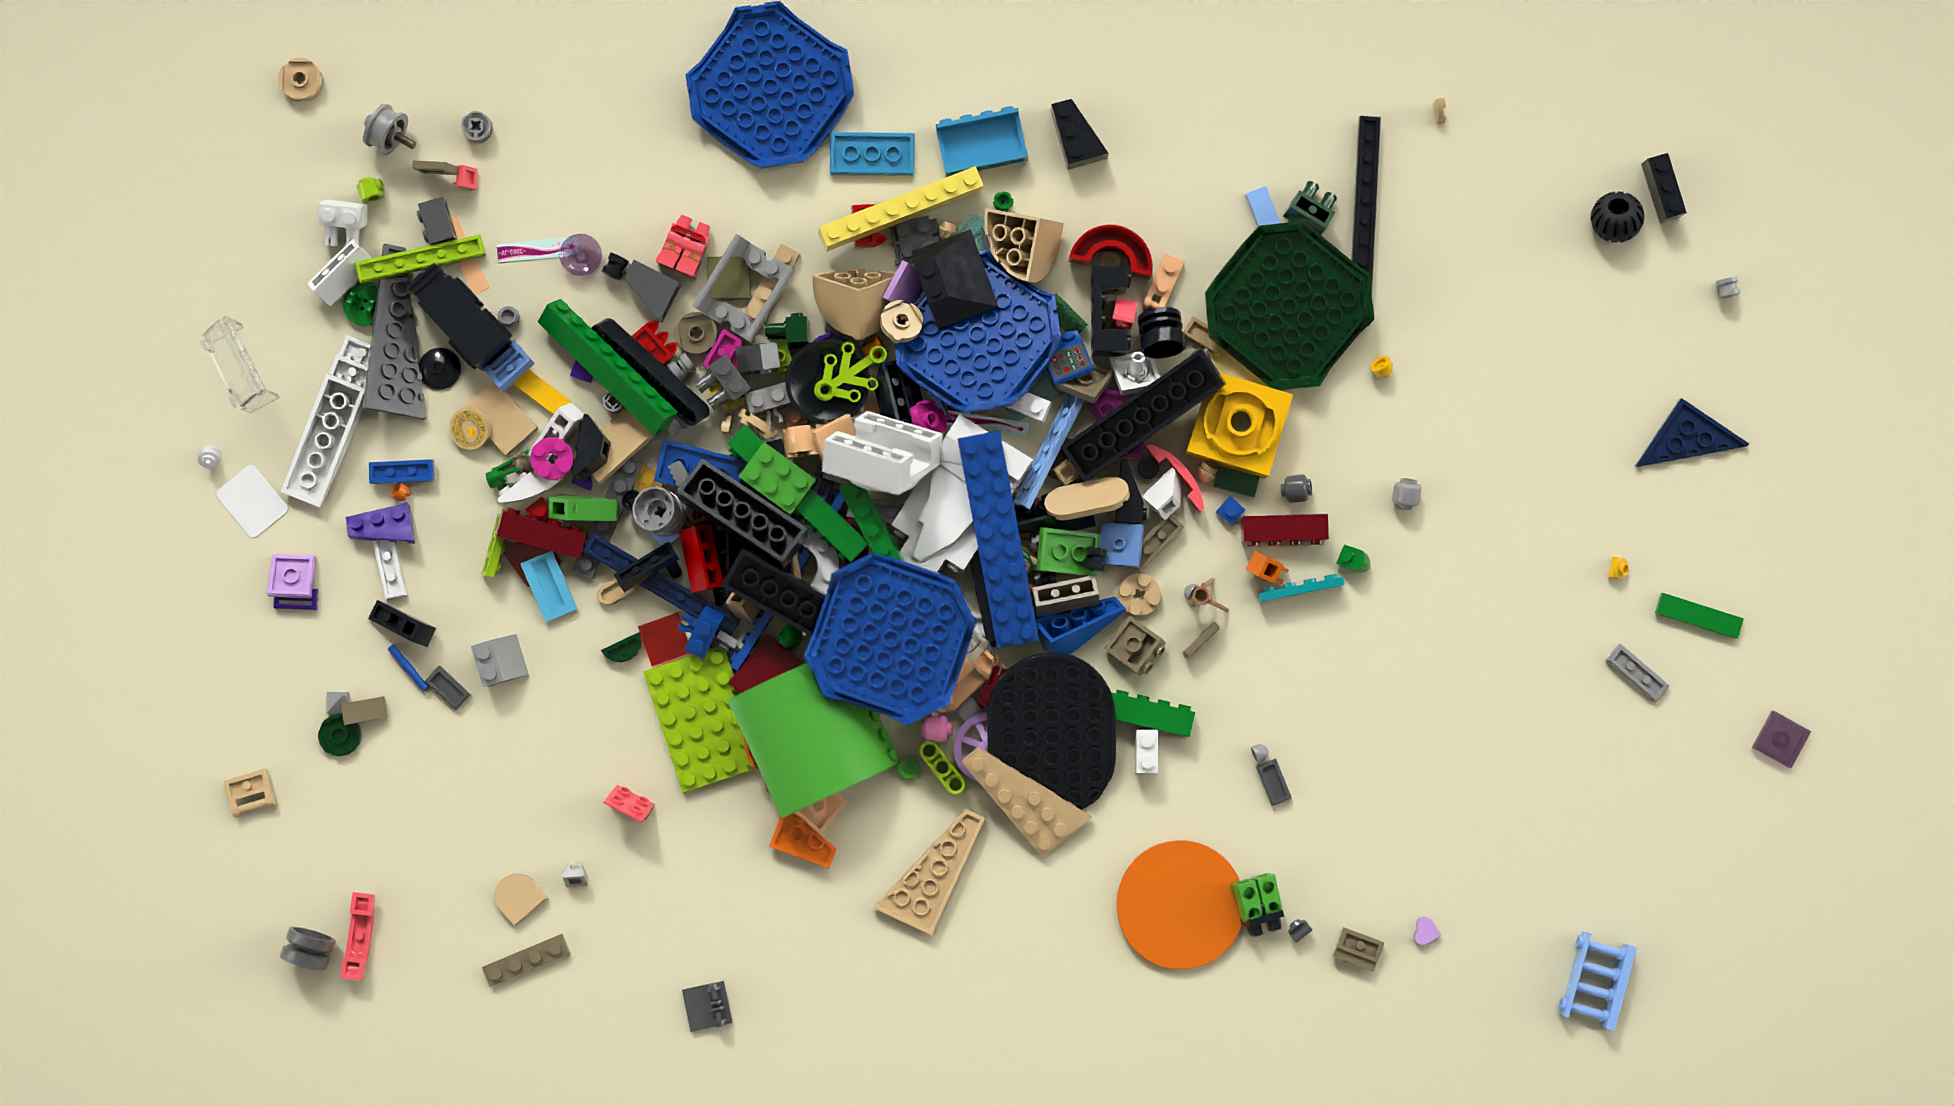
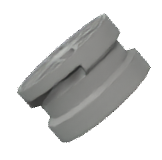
M471 111L462 119V131L472 142H484L492 135V122L484 113Z

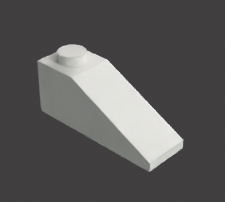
M572 403L559 407L534 445L548 437H555L567 442L579 428L584 413ZM533 447L527 455L531 456ZM550 453L549 457L546 458L547 462L552 460L554 457L553 453Z

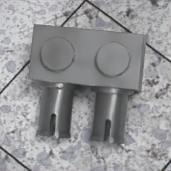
M726 354L708 366L709 372L694 382L697 388L705 383L698 389L701 394L716 382L722 385V389L707 399L709 404L718 400L711 406L714 411L729 399L735 402L751 390Z

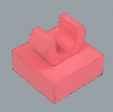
M458 165L459 171L458 175H456V182H453V185L468 190H477V168Z

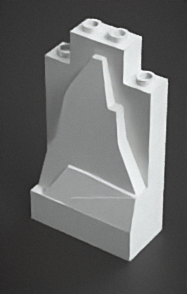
M960 414L941 443L940 465L920 479L891 525L895 535L902 539L908 538L900 550L905 561L939 573L945 562L948 563L947 567L958 573L960 570L964 573L978 550L957 438L987 433L988 431ZM1002 441L1013 496L1029 471L1032 459Z

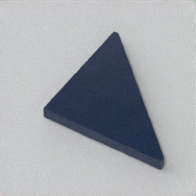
M1680 398L1635 466L1641 467L1747 447L1749 443Z

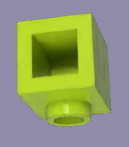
M785 339L777 342L780 367L772 368L774 372L778 371L779 374L786 373L789 362L792 359Z

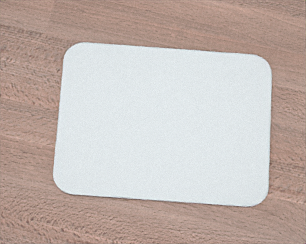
M254 465L246 466L223 485L216 494L217 498L244 531L253 538L257 537L284 515L288 509L286 503Z

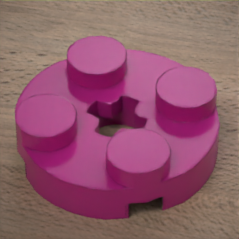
M926 399L910 408L913 425L939 433L946 431L947 421L945 414L941 408L938 409L934 405L936 404L935 401Z
M548 437L534 445L530 461L533 470L540 477L548 480H558L565 477L571 470L574 454L571 447L562 439ZM550 453L558 456L554 465L546 461Z

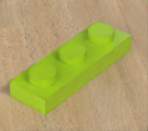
M497 513L481 575L492 578L499 572L501 563L498 560L500 553L503 554L506 547L504 538L495 535L500 517L499 513Z

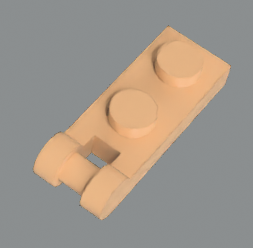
M1165 253L1143 302V308L1165 307L1184 261ZM1153 295L1161 298L1160 303L1152 300Z

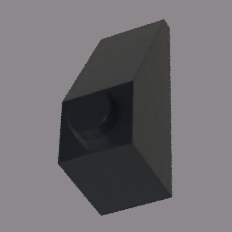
M1122 458L1119 478L1127 483L1130 496L1127 502L1125 500L1123 506L1116 510L1115 523L1142 524V520L1146 521L1147 508H1143L1144 502L1126 458Z
M380 600L376 601L368 617L369 620L425 647H428L436 630L432 625Z

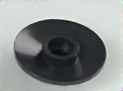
M433 348L427 351L419 362L422 381L430 388L437 390L451 387L456 383L461 373V364L458 357L446 348ZM441 364V370L435 371V365Z

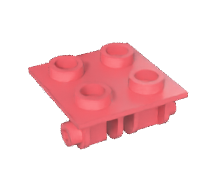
M619 785L612 790L603 802L639 822L647 820L650 810L655 805L648 798L638 796L627 787Z

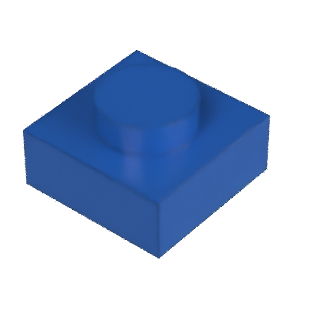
M1229 496L1215 512L1232 526L1246 509Z

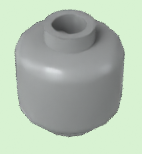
M1401 478L1394 485L1392 500L1395 504L1399 505V509L1411 510L1412 507L1418 506L1420 503L1422 487L1415 479Z

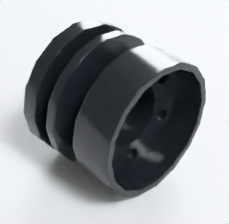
M1172 307L1153 308L1141 313L1137 317L1139 334L1141 335V352L1145 357L1151 359L1169 358L1185 350L1184 332L1181 330L1183 326L1181 312L1178 309Z

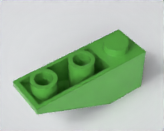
M567 494L549 497V518L582 521H618V500Z

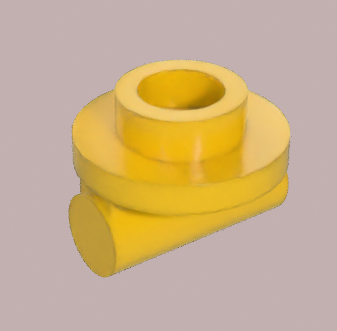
M1613 556L1608 577L1623 579L1629 572V564L1625 558Z

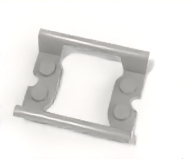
M735 234L692 306L722 325L725 322H730L733 332L752 342L795 269L776 258L769 261L766 260L765 251L740 235ZM732 256L742 257L750 268L773 281L779 280L753 323L748 315L726 302L715 301L710 294Z

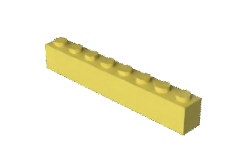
M975 166L819 227L818 234L827 252L979 193L984 185Z

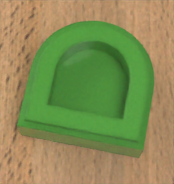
M913 755L895 766L901 777L906 780H913L920 773V766Z

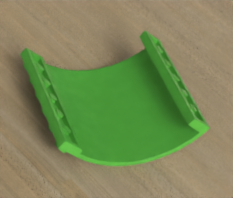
M808 663L728 699V703L781 818L900 763L898 752L891 743L889 733L880 719V713L849 702L824 697Z

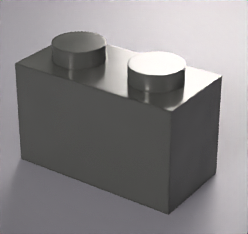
M443 197L418 204L417 216L420 223L424 224L423 236L426 243L434 245L458 239L447 201Z
M777 342L735 347L739 372H747L748 376L772 373V368L780 367Z

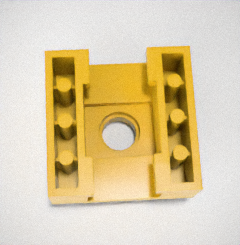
M1220 373L1227 385L1201 402L1184 455L1207 460L1217 465L1265 479L1270 474L1293 394ZM1237 412L1246 413L1251 419L1250 428L1245 432L1234 430L1231 425L1233 414Z

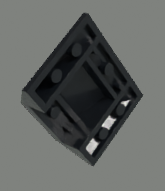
M971 229L911 251L938 329L999 308Z

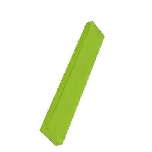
M479 234L354 263L359 282L363 284L421 271L433 263L438 266H444L484 257L486 254L481 235Z

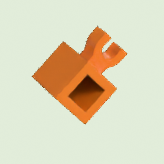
M1254 551L1246 567L1247 571L1272 583L1277 581L1281 584L1284 580L1279 578L1280 572L1288 573L1289 569L1283 567L1284 564L1257 551Z

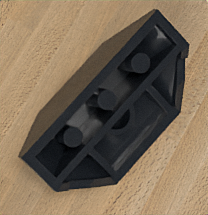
M896 360L881 362L876 378L878 387L875 389L880 415L912 424L910 408L923 401L920 387L898 368Z

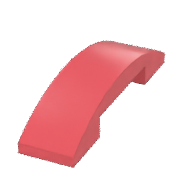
M1148 444L1145 450L1158 464L1165 459L1192 491L1186 498L1200 513L1204 509L1202 495L1188 469L1169 452L1155 445Z
M352 893L346 954L343 957L340 975L342 979L363 980L372 938L375 894Z

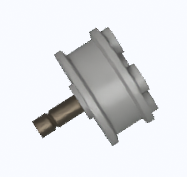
M381 104L372 115L370 114L366 117L364 121L366 127L363 134L365 145L377 147L383 155L393 152L400 143L410 149L415 148L416 142L405 136L408 126V116L405 113H396L391 105Z

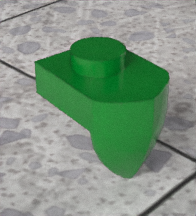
M1344 544L1337 559V565L1358 573L1366 572L1371 568L1367 553Z

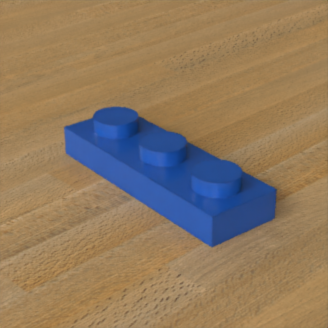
M433 459L369 462V484L435 481Z

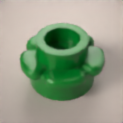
M999 192L994 196L993 206L996 210L1007 212L1014 204V200L1008 192Z

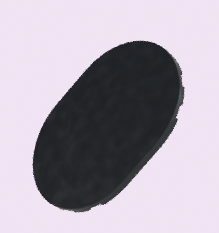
M1061 652L1034 654L1023 658L1009 667L994 685L988 700L986 717L987 752L1009 767L1018 770L1019 773L1027 778H1031L1056 793L1057 796L1065 801L1074 804L1080 810L1085 809L1103 794L1104 789L1112 778L1116 762L1115 704L1106 681L1088 662L1074 655Z

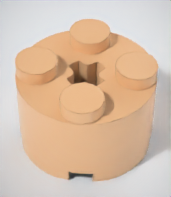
M802 425L782 429L787 459H805L806 454L807 456L820 457L812 431L824 425H816V428Z

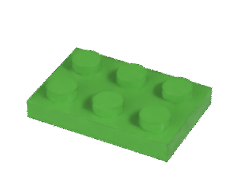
M763 442L738 476L790 515L793 514L817 481L765 442Z
M1040 528L1036 570L1097 576V571L1085 569L1083 564L1087 560V546L1099 548L1100 534Z

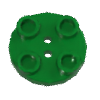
M368 284L355 285L347 292L343 301V309L350 321L362 326L373 325L377 288Z

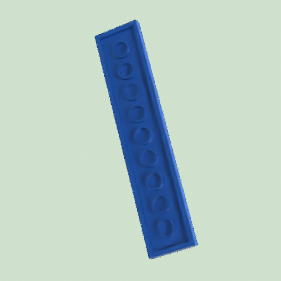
M1000 430L957 438L997 648L1039 641Z

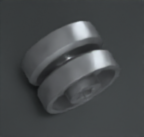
M289 927L286 939L291 944L283 946L280 958L300 967L321 971L326 970L330 959L324 953L333 951L336 940L331 936L314 930Z

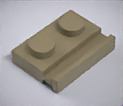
M1343 927L1333 957L1374 972L1384 942Z

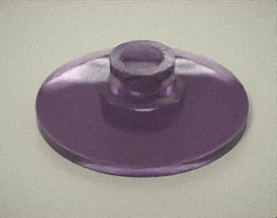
M575 234L563 242L559 257L562 266L569 273L576 276H585L593 273L599 267L602 260V251L599 243L593 237L586 234ZM579 253L585 254V258L582 260L578 259L577 256Z

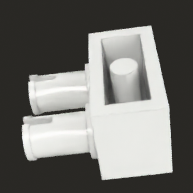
M324 200L319 203L318 225L325 226L324 245L338 246V227L346 229L345 246L352 239L359 244V230L367 225L368 204L336 200Z

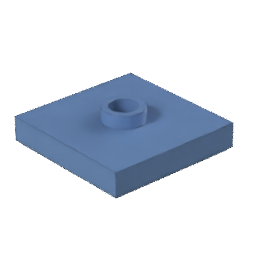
M1102 522L1099 548L1108 550L1107 556L1103 561L1104 565L1140 568L1145 526L1142 524Z

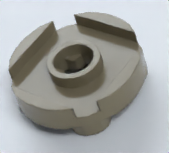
M691 312L684 315L677 324L675 338L678 345L685 352L701 355L707 353L714 346L718 338V329L715 322L709 316L701 312ZM694 328L702 331L699 339H696L694 336L691 337Z

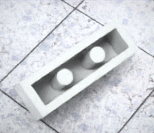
M352 239L307 284L331 307L342 299L343 294L349 288H353L357 284L359 278L354 262L371 259L372 257Z

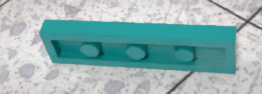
M1337 574L1324 576L1325 580L1317 582L1316 578L1303 580V585L1296 586L1295 582L1282 584L1283 589L1275 590L1274 586L1262 588V593L1257 594L1258 600L1263 602L1345 585L1344 578H1337Z

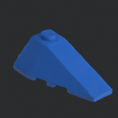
M1116 597L1099 600L1098 605L1035 617L1038 637L1046 652L1071 654L1122 615L1126 609Z

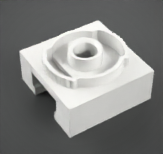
M869 411L855 419L856 436L837 431L824 440L822 472L848 479L853 484L872 491L890 492L899 495L903 491L915 487L919 479L940 465L942 433Z

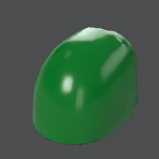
M788 624L778 635L780 636L778 642L792 651L794 647L797 648L804 636L802 631Z

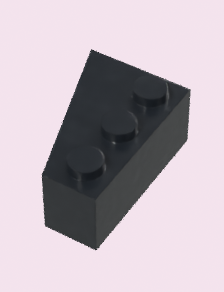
M1072 99L1051 104V114L1067 170L1108 159V151Z

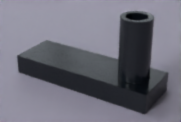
M668 541L618 571L614 576L621 589L626 592L664 568L667 569L672 578H679L683 571L677 563L679 557Z

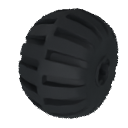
M1615 191L1610 192L1599 198L1593 206L1590 215L1591 224L1596 234L1605 241L1611 240V243H1617V241H1620V243L1626 242L1636 236L1642 228L1645 219L1641 203L1629 193L1624 194L1622 191L1617 193Z

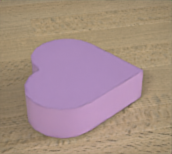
M1420 917L1417 920L1414 940L1418 944L1426 945L1441 936L1430 918Z

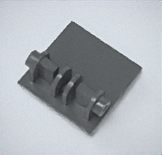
M724 981L682 989L690 1032L716 1026L722 1027L725 1024L733 1023Z

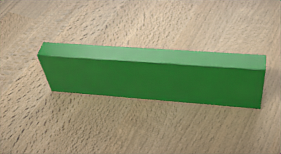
M1666 593L1660 594L1655 610L1656 614L1734 639H1738L1744 618Z

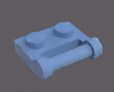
M515 340L496 360L483 368L503 392L535 364Z

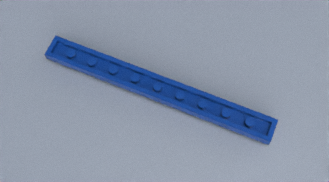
M837 488L832 496L834 502L831 507L839 513L846 501L839 488ZM803 545L798 550V553H800L798 558L800 573L813 554ZM789 565L787 571L792 574L791 566ZM766 611L763 615L758 614L753 622L755 628L751 633H746L741 641L744 644L740 651L736 650L730 659L733 662L731 664L732 668L738 671L744 664L773 618V615Z

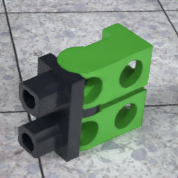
M1264 873L1230 884L1238 904L1241 925L1247 927L1250 936L1257 937L1262 935L1261 924L1265 922L1268 931L1281 929L1280 918L1284 917V912L1281 906L1275 874Z

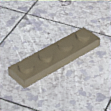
M562 933L483 966L482 969L491 987L570 954V950Z

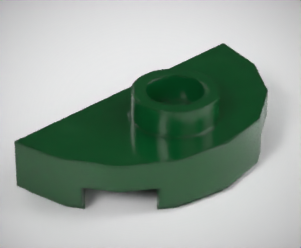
M640 632L602 649L601 652L606 658L615 662L631 660L641 649L642 639Z

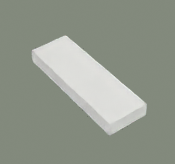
M388 540L373 541L385 600L407 596L396 542H389Z

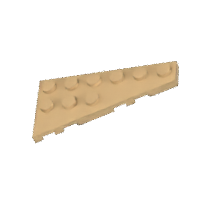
M980 747L962 759V763L1042 857L1092 818L1089 813L1080 810L1069 801H1065L1057 796L1056 793L1031 778H1027L1019 773L1018 770L1004 764Z
M965 809L873 908L932 935L985 817Z

